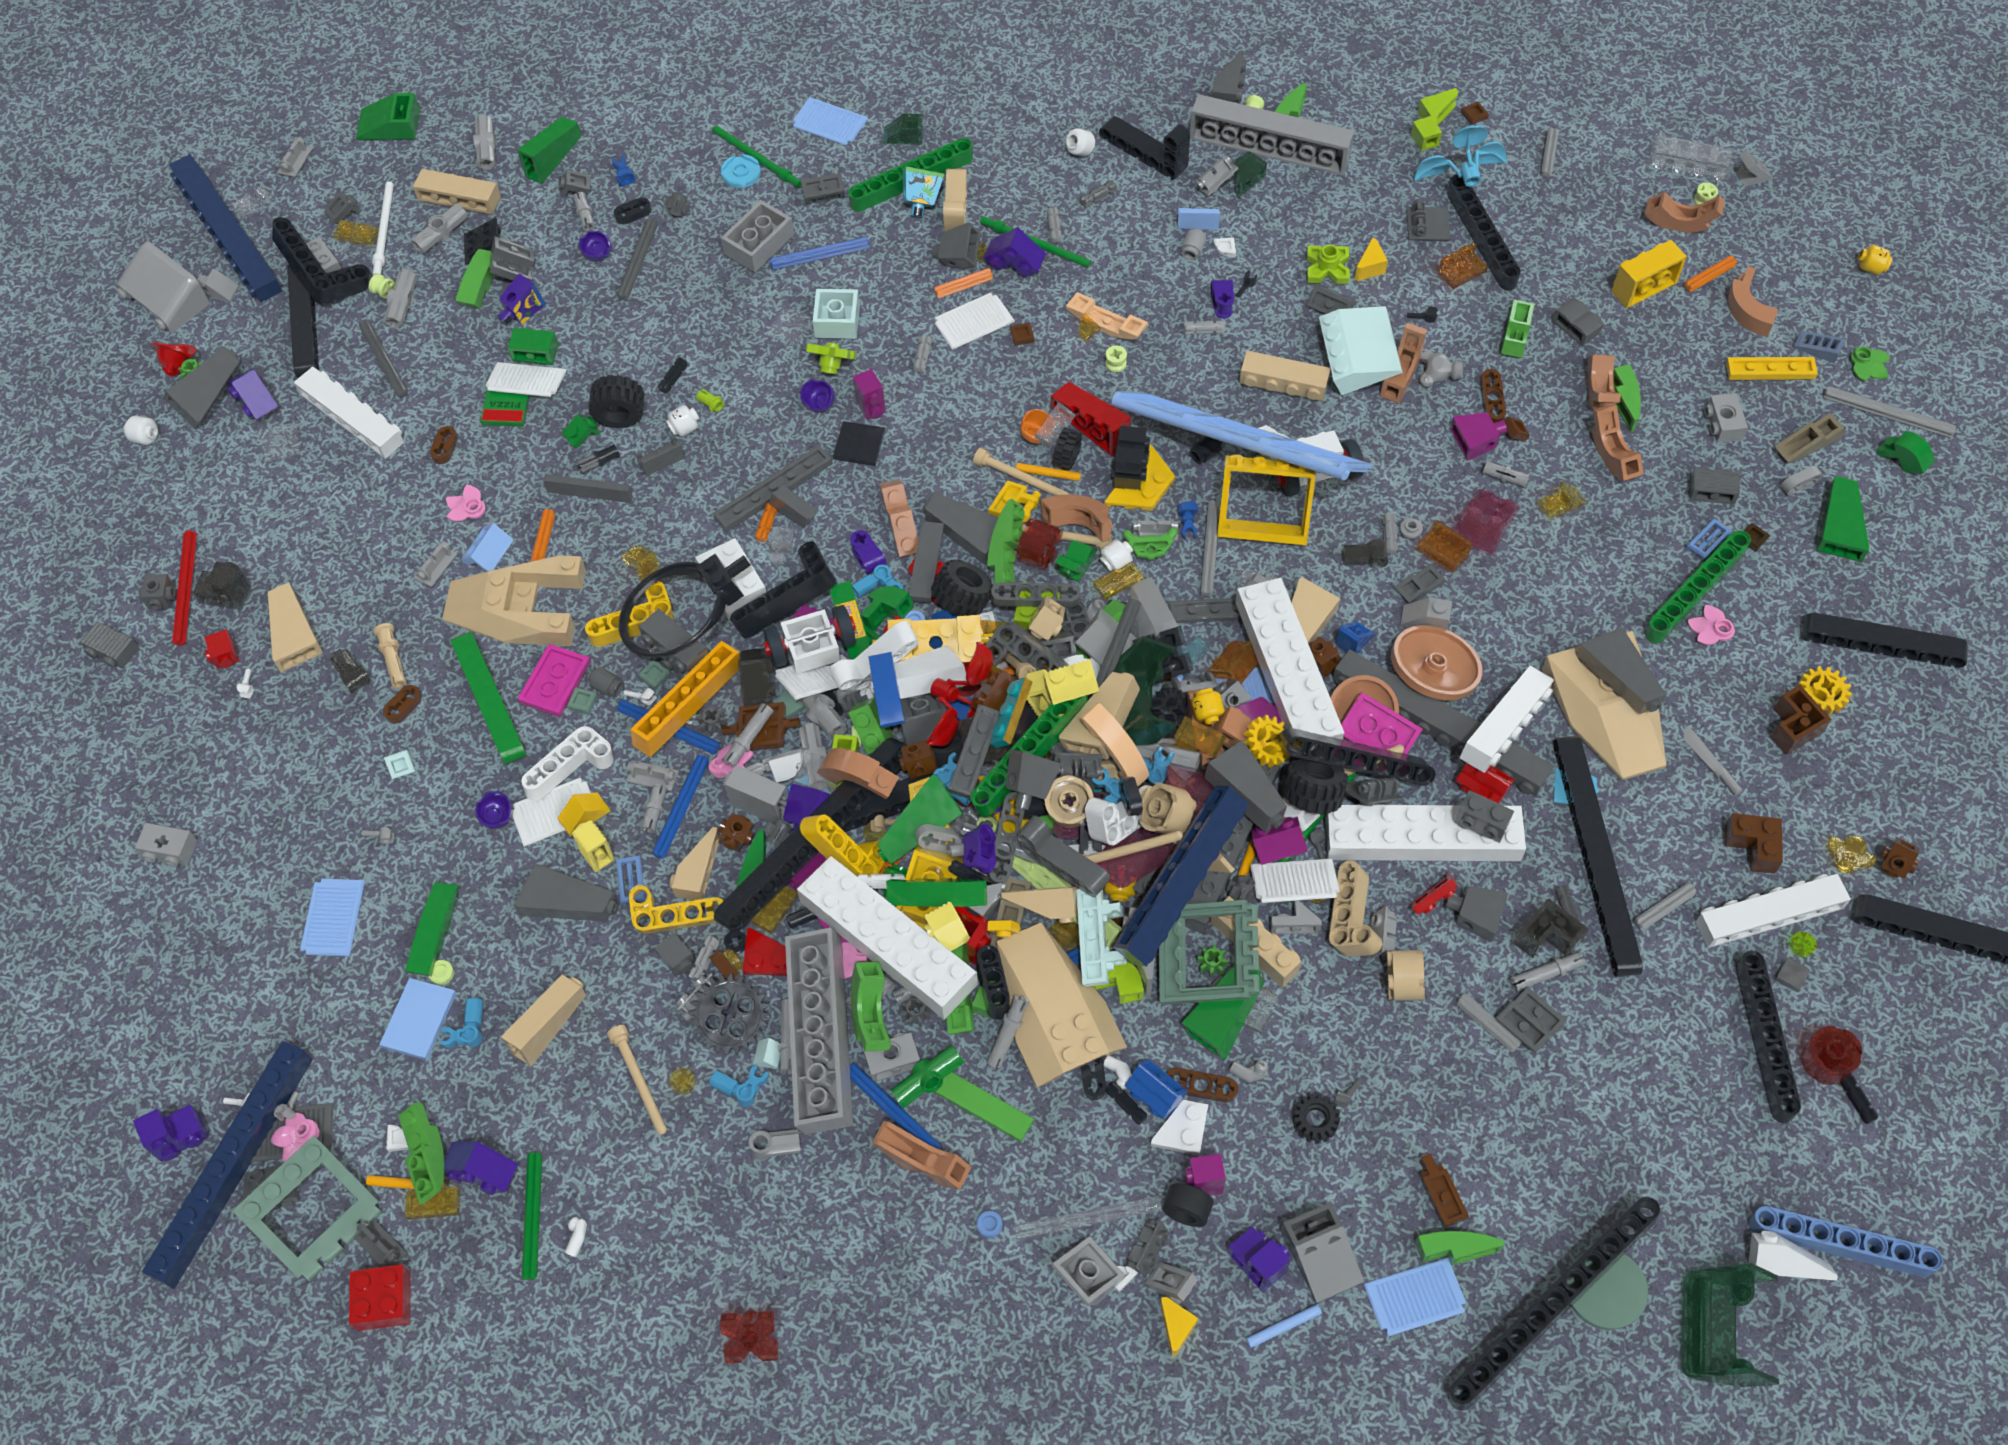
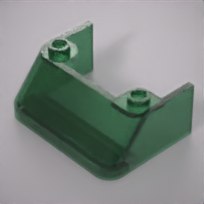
M1145 636L1138 639L1121 655L1114 671L1115 673L1131 674L1140 688L1122 727L1135 746L1154 745L1176 728V723L1152 716V711L1150 710V707H1152V686L1162 679L1164 674L1162 662L1175 651V647Z
M1753 1263L1693 1270L1685 1276L1683 1280L1682 1370L1687 1377L1697 1381L1736 1387L1779 1385L1778 1378L1755 1369L1750 1361L1742 1358L1736 1359V1307L1748 1305L1752 1301L1755 1294V1283L1778 1281V1275Z

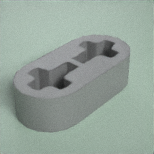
M1811 466L1785 479L1781 487L1787 495H1792L1818 483L1822 479L1823 474L1816 466Z
M924 824L915 832L918 844L921 848L949 854L950 845L961 844L957 832L950 828Z

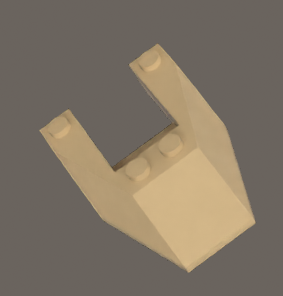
M559 555L453 580L450 582L442 620L504 643L572 646L575 625L571 615L568 613L534 612L539 587L583 589L586 568L582 557Z

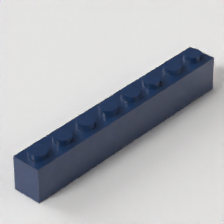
M1215 786L1114 944L1113 948L1132 964L1147 967L1153 961L1161 943L1167 939L1168 932L1173 924L1180 918L1182 910L1194 896V891L1199 883L1206 877L1207 870L1212 862L1218 858L1219 851L1231 837L1238 821L1243 818L1249 804L1230 786Z

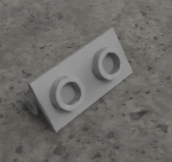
M297 137V139L293 140L290 152H287L284 159L279 163L280 168L277 174L296 178L312 151L311 147L305 146V141L302 138Z
M1222 156L1212 166L1216 172L1213 174L1208 169L1198 178L1199 181L1196 184L1201 192L1209 196L1216 192L1224 181L1230 179L1239 168L1231 163L1232 160L1229 156Z
M1138 519V522H1133V535L1145 537L1148 535L1159 536L1163 535V533L1167 534L1172 527L1178 530V521L1171 519L1170 521L1154 522L1140 521ZM1178 533L1173 539L1174 541H1178Z
M445 541L438 543L431 556L421 568L417 569V574L413 577L415 580L433 587L458 554L449 550L450 546Z
M638 761L629 762L627 771H630L627 782L652 787L653 784H660V789L665 786L667 791L672 792L679 770Z
M1387 906L1373 913L1371 918L1372 930L1382 939L1381 949L1376 954L1370 955L1371 959L1382 955L1381 958L1387 960V951H1392L1395 948V939L1387 937V934L1391 936L1396 935L1397 917L1394 912L1388 911Z
M712 973L707 978L702 975L693 985L695 988L694 992L690 996L685 993L676 1003L678 1009L675 1013L677 1014L681 1010L684 1013L682 1018L689 1023L695 1019V1016L688 1014L689 1011L696 1008L690 1004V1001H698L699 998L694 994L695 992H704L701 984L707 987L711 986L710 978L713 975Z

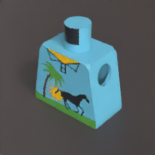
M911 167L903 169V203L912 204L911 216L922 218L924 207L931 208L934 206L944 174Z

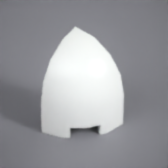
M801 749L778 754L768 761L777 783L789 780L801 769L803 764V752Z

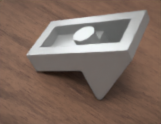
M1747 150L1739 155L1743 163L1741 164L1742 168L1736 173L1744 186L1773 179L1765 164Z
M212 269L209 276L200 275L197 279L207 298L231 303L239 289V285L216 269Z
M1299 900L1294 901L1293 904L1294 916L1278 914L1271 917L1270 933L1320 934L1321 919Z
M1159 1262L1145 1284L1163 1297H1167L1179 1305L1190 1294L1198 1279L1190 1272Z

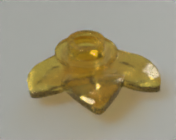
M1834 835L1829 838L1828 848L1836 856V866L1840 871L1853 873L1860 867L1870 868L1875 864L1876 856L1866 852L1867 844L1862 837L1851 835L1845 841Z

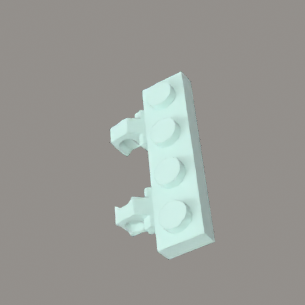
M1078 889L1076 892L1082 985L1090 987L1109 984L1108 971L1114 970V966L1127 964V959L1118 951H1111L1107 947L1105 923H1109L1108 918L1123 917V906L1120 902L1109 904V900H1103V889L1096 897H1091Z

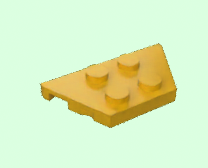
M1151 444L1149 447L1150 454L1147 464L1146 482L1142 481L1141 490L1115 487L1104 501L1107 507L1114 505L1125 506V509L1139 508L1141 510L1153 511L1173 484L1175 475Z

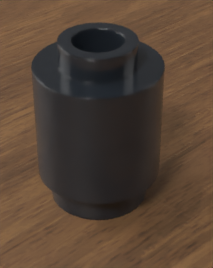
M1204 436L1192 445L1189 451L1190 456L1198 464L1205 463L1222 450V441Z

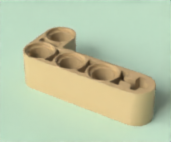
M946 169L945 201L943 202L944 231L966 223L967 169Z
M1348 860L1342 863L1338 870L1337 882L1339 892L1336 893L1337 897L1334 898L1329 941L1342 955L1347 957L1373 955L1381 949L1382 939L1368 925L1363 924L1369 876L1357 862Z

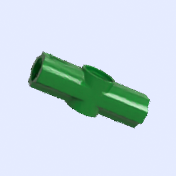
M950 1045L932 1060L925 1059L919 1061L914 1065L912 1075L891 1089V1092L899 1104L905 1108L923 1093H934L940 1089L943 1084V1078L965 1062L955 1048Z

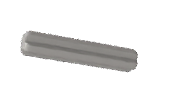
M1557 128L1548 129L1541 175L1543 177L1552 176L1559 134Z
M1686 883L1636 917L1634 924L1639 930H1645L1693 897L1696 889L1691 883Z
M1464 994L1459 998L1457 1005L1507 1049L1514 1052L1519 1048L1521 1041L1468 994Z

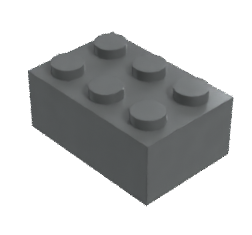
M659 608L639 625L640 638L645 644L644 649L650 652L672 649L692 637L690 633ZM697 640L679 652L657 658L664 668L668 671L673 670L677 678L681 680L708 654V650L705 645Z

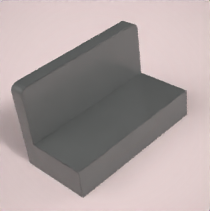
M1317 285L1312 291L1307 306L1328 314L1338 309H1350L1356 306L1358 301L1322 285Z
M784 485L777 492L774 491L771 494L769 504L804 529L818 512L816 508Z

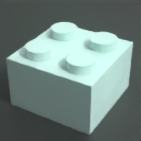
M816 289L813 314L815 338L857 339L860 311L858 290Z

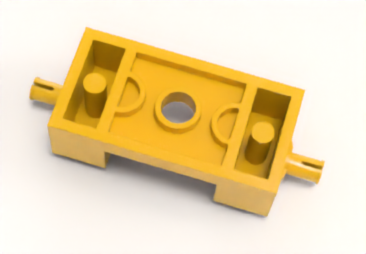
M980 615L957 616L955 619L887 620L888 630L900 622L908 621L919 642L914 649L898 662L934 650L930 647L929 642L933 637H940L943 641L941 647L948 645L964 665H969L976 650V642L987 643L994 634H983Z

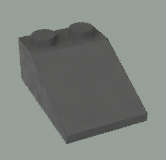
M931 693L901 699L905 723L899 725L906 744L910 745L929 739L942 715L947 710L946 706L939 702L938 698L931 695Z

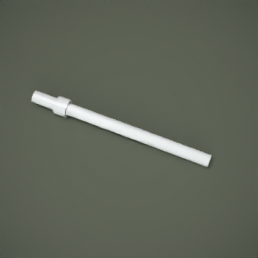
M386 182L376 253L372 259V264L374 265L372 276L381 274L382 266L385 265L384 250L394 187L392 182Z

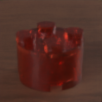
M1031 518L1025 525L1029 527L1026 533L1022 532L1018 543L1017 555L1021 556L1018 558V561L1045 569L1049 566L1050 562L1054 563L1058 556V550L1055 549L1057 542H1060L1063 530L1059 529L1058 526Z
M1825 1026L1819 1029L1805 1044L1801 1052V1059L1805 1070L1822 1085L1842 1083L1860 1066L1861 1054L1863 1053L1861 1043L1852 1032L1846 1029L1835 1028L1836 1026Z

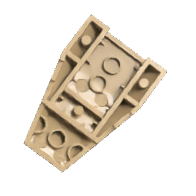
M1042 923L1020 931V934H1013L1011 938H1003L996 941L1010 995L1009 1008L1015 995H1019V998L1022 995L1030 1001L1021 1020L1023 1021L1022 1026L1017 1029L1014 1038L1036 1088L1057 1080L1063 1074L1100 1057L1106 1058L1108 1055L1127 1048L1105 1000L1093 986L1084 987L1082 985V972Z

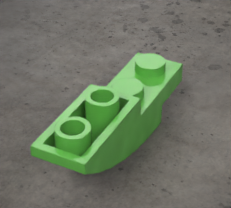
M1013 499L1008 500L1004 506L990 541L987 566L995 571L994 585L1001 582H1015L1014 562L1016 555L1014 550L1022 548L1025 512L1023 506Z
M966 942L951 952L970 966ZM970 994L947 1016L948 1035L975 1031Z
M415 1102L399 1114L398 1118L410 1155L405 1158L418 1202L419 1204H424L442 1189L444 1154L438 1127L429 1124L423 1103Z

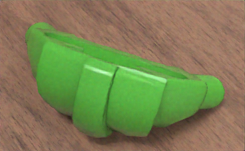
M1172 527L1167 534L1163 533V535L1159 536L1148 535L1145 537H1138L1129 530H1125L1123 537L1137 557L1153 561L1155 558H1161L1166 555L1165 553L1173 544V539L1177 535L1178 530Z

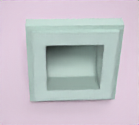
M407 750L384 757L392 779L415 772L411 755Z
M771 1038L759 1040L753 1065L778 1069L781 1053L778 1052L780 1043Z

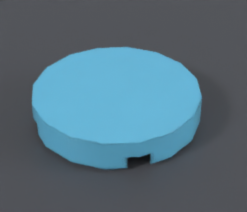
M740 154V157L732 156L724 161L721 166V176L727 185L734 188H745L758 181L761 176V168L758 160L754 157Z

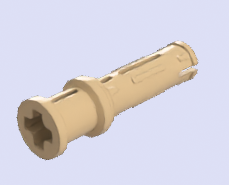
M383 623L376 626L373 632L378 637V650L384 655L391 685L394 689L403 687V685H407L397 651L399 643L394 638V626L390 623Z

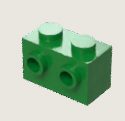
M513 328L508 351L512 361L553 365L559 344L555 332Z

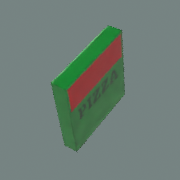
M487 390L480 420L481 424L485 426L524 427L530 395Z

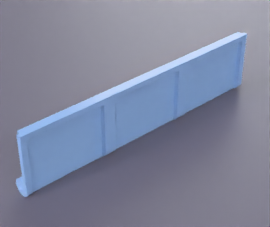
M1117 391L1112 399V406L1295 464L1316 471L1318 474L1323 473L1346 480L1350 472H1367L1368 469H1372L1373 464L1147 393Z

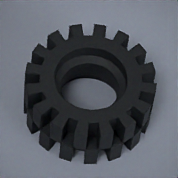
M1066 427L1061 430L1059 439L1056 441V447L1054 448L1053 465L1069 470L1073 468L1082 445V432Z
M1312 1093L1309 1094L1308 1098L1305 1096L1301 1098V1101L1296 1104L1292 1119L1295 1125L1294 1129L1296 1132H1299L1301 1138L1305 1137L1307 1142L1314 1140L1315 1144H1319L1320 1141L1326 1142L1335 1135L1341 1118L1339 1117L1340 1110L1336 1109L1337 1104L1335 1101L1331 1103L1330 1097L1326 1096L1324 1099L1320 1093L1317 1094V1097H1314ZM1312 1110L1321 1111L1326 1117V1123L1321 1127H1313L1308 1123L1306 1115Z

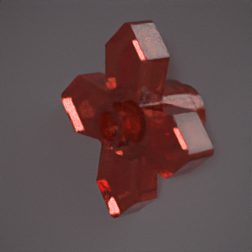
M748 1311L742 1316L737 1313L721 1314V1334L730 1338V1340L724 1343L723 1351L726 1363H741L750 1351L761 1361L778 1360V1340L769 1336L775 1331L774 1311Z

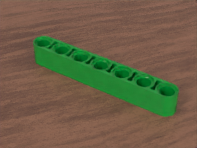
M967 138L955 140L852 186L848 191L851 209L861 212L902 194L903 169L905 167L946 174V169H958L969 164L973 160L972 142Z
M1740 530L1734 531L1651 618L1645 631L1648 641L1652 643L1663 642L1746 553L1751 542L1748 533Z
M469 631L450 639L504 764L507 765L527 756L472 632Z
M1087 695L1054 705L1052 702L1011 749L1043 758L1058 742L1062 731L1087 703ZM1050 730L1048 733L1042 734L1044 731ZM1010 750L971 793L972 804L979 816H991L1002 805L1005 797L1013 792L1006 789ZM1000 782H1004V783H1003L1002 785H1000V786H995L996 784H998V783H1000ZM983 800H988L984 804H979Z

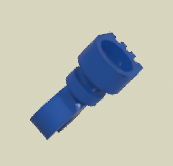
M621 155V162H616L612 158L613 167L617 170V182L623 187L634 183L635 175L628 168L626 158Z
M1196 501L1182 502L1177 506L1178 515L1181 517L1182 524H1184L1181 536L1185 540L1186 532L1191 531L1195 540L1197 528L1193 522L1195 521L1194 515L1198 512V505Z

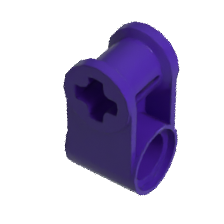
M1211 280V295H1213L1211 298L1213 299L1214 313L1219 318H1229L1233 314V280Z
M858 530L851 535L852 553L858 560L861 568L866 570L864 571L866 575L873 572L876 566L887 564L882 551L876 546L866 531Z
M982 824L963 836V862L965 866L978 868L983 874L991 873L996 865V837L989 825Z

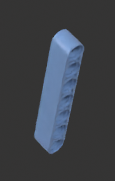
M1769 1206L1760 1207L1749 1219V1227L1753 1233L1771 1231L1801 1247L1920 1277L1932 1275L1943 1264L1941 1253L1933 1247ZM1759 1217L1765 1218L1769 1226L1761 1224ZM1785 1223L1792 1225L1795 1233L1790 1232L1786 1228ZM1813 1230L1821 1234L1822 1240L1814 1236ZM1840 1237L1848 1241L1849 1247L1841 1243ZM1867 1244H1871L1873 1247H1875L1876 1253L1871 1252L1868 1249ZM1894 1250L1902 1254L1903 1260L1896 1257ZM1922 1257L1930 1262L1931 1267L1923 1263Z

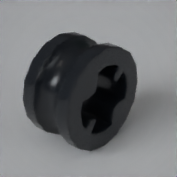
M729 932L726 934L724 945L730 954L737 955L745 950L746 938L742 932ZM734 938L740 941L737 947H733V944H731Z

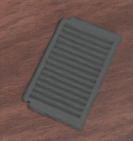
M334 1103L293 1107L292 1110L295 1113H301L306 1119H311L317 1123L319 1128L317 1139L326 1148L332 1147ZM286 1117L283 1121L279 1119L275 1121L251 1163L282 1159L284 1147L272 1144L271 1137L278 1128L286 1125Z

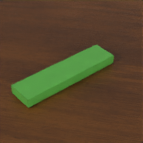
M952 1072L943 1078L941 1088L934 1092L936 1095L1020 1143L1034 1123L1032 1117Z

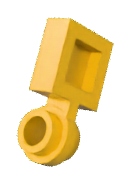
M1012 920L988 921V931L995 933L997 938H1011L1013 934H1020L1021 927L1017 922Z

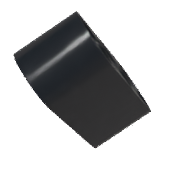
M985 945L977 952V974L988 1016L994 1020H1001L1004 1014L1009 1011L1010 995L1000 953L994 946Z

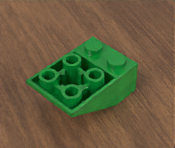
M394 93L362 108L356 140L415 139L420 114L415 94Z

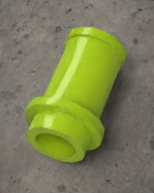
M701 389L702 392L699 391L697 393V401L708 406L710 411L719 412L722 410L724 402L720 396H714L705 389Z

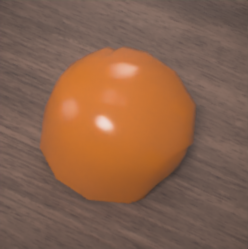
M1039 409L1029 410L1020 424L1022 437L1034 444H1041L1047 441L1054 428L1051 416Z

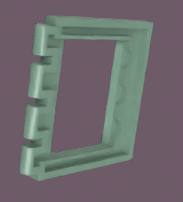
M1247 900L1185 905L1180 918L1173 924L1168 932L1167 939L1159 947L1160 1003L1162 1005L1250 1000L1251 994L1260 993L1259 975H1250V972L1259 971V951L1249 949L1258 947V927L1249 926V924L1258 923L1256 904H1248ZM1234 916L1235 985L1186 988L1185 919Z
M314 1135L232 1210L297 1278L303 1275L309 1282L324 1269L317 1261L319 1258H322L329 1264L344 1250L337 1242L340 1238L347 1245L354 1240V1237L358 1234L356 1228L359 1225L357 1222L360 1219L370 1223L382 1213L375 1206L379 1201ZM322 1163L358 1200L297 1257L261 1219Z

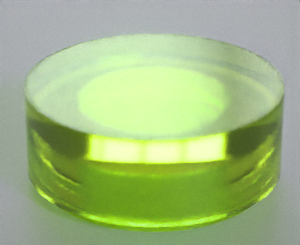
M1797 932L1791 938L1789 946L1796 956L1806 958L1814 953L1817 948V942L1810 933Z

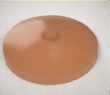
M1418 625L1407 628L1398 635L1391 649V661L1399 677L1415 691L1434 699L1452 701L1465 698L1474 692L1482 677L1483 671L1480 658L1471 645L1457 634L1440 627Z

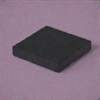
M843 421L833 459L876 466L885 435V427Z

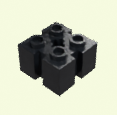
M1120 426L1115 458L1114 487L1141 490L1142 481L1146 482L1147 464L1150 454V437H1146L1147 428Z
M1181 625L1159 632L1160 638H1156L1155 633L1133 640L1137 657H1144L1145 665L1140 668L1146 685L1167 678L1166 673L1171 672L1172 677L1194 670L1189 652L1183 653L1181 645L1186 643ZM1161 649L1168 653L1167 661H1165L1164 657H1159V653L1162 652Z

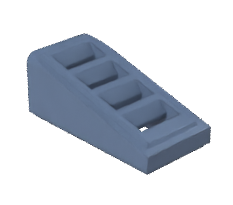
M1801 331L1793 348L1835 364L1846 340L1839 337ZM1804 339L1809 340L1807 344L1803 343Z

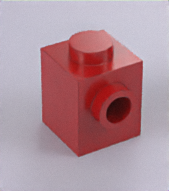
M227 629L204 637L207 645V650H204L209 663L213 662L217 669L228 668L233 663L239 662L234 640Z

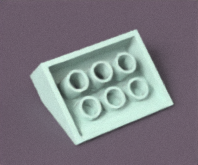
M1386 306L1338 309L1319 317L1333 381L1341 395L1403 373Z

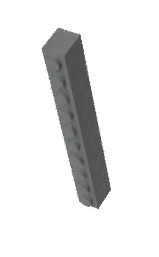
M1350 649L1335 668L1333 680L1337 685L1357 675H1370L1386 682L1397 697L1399 714L1421 727V734L1430 735L1440 745L1449 746L1456 750L1460 756L1467 741L1481 726L1477 721L1440 700L1415 691L1398 676ZM1512 742L1505 754L1500 753L1502 756L1495 767L1515 779L1513 784L1518 786L1523 793L1537 796L1550 777L1554 765Z

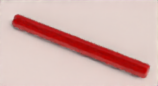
M188 530L183 534L172 643L177 646L186 644L197 542V533L192 532V530Z

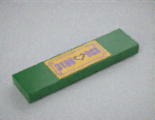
M846 581L834 585L830 589L834 607L844 605L849 616L853 617L856 630H854L856 643L847 646L850 660H854L870 646L851 581Z

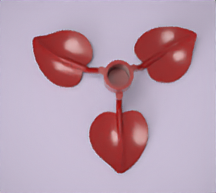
M976 642V650L966 672L967 681H954L951 679L945 681L937 678L932 683L931 695L937 697L938 701L943 703L948 709L942 715L926 744L945 746L954 738L959 726V721L956 719L958 712L948 702H954L958 699L966 704H972V701L959 695V689H957L956 685L976 686L979 681H984L988 677L993 665V655L986 645ZM972 707L967 714V720L970 724H972L976 710Z

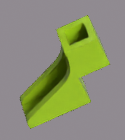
M1456 88L1420 99L1418 114L1421 119L1413 121L1411 136L1421 151L1440 145L1442 131L1438 125L1456 106L1455 101L1458 97V90Z

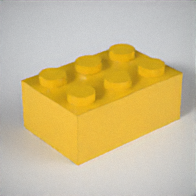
M1672 240L1663 244L1660 243L1653 249L1642 252L1631 260L1622 262L1618 268L1619 270L1611 292L1626 308H1629L1676 284L1687 256Z
M918 845L913 852L905 880L917 878L936 880L942 878L959 879V877L949 872L948 866L951 865L953 860L963 864L964 862L963 859L951 858L949 854L927 850ZM896 906L898 910L922 929H925L924 925L928 924L925 914H929L930 911L934 912V909L939 908Z

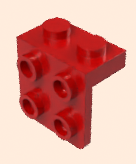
M954 907L970 936L967 942L969 963L977 966L978 950L982 946L990 945L992 940L991 932L988 931V920L980 915L974 916L965 907Z

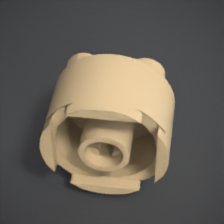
M1062 776L1054 780L1045 799L1047 813L1051 820L1060 827L1075 828L1081 826L1086 821L1085 807L1087 802L1093 798V793L1090 786L1077 777ZM1067 797H1070L1071 800H1076L1073 802L1072 807H1069L1068 804L1064 805Z
M1155 783L1153 787H1147L1141 794L1143 812L1141 815L1142 820H1139L1140 824L1146 830L1160 834L1180 831L1184 835L1196 809L1195 800L1191 798L1186 790L1164 783Z
M1423 950L1387 951L1389 1000H1425Z

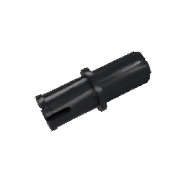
M613 444L601 451H593L592 455L578 460L576 466L580 473H584L597 466L602 467L604 463L618 458L620 455Z

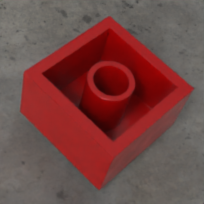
M403 1264L350 1271L349 1325L358 1332L411 1324V1272Z

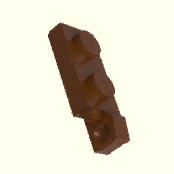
M1431 1153L1422 1156L1419 1160L1424 1170L1420 1172L1421 1181L1443 1228L1467 1220L1469 1215L1447 1168L1444 1169L1442 1164L1437 1166Z

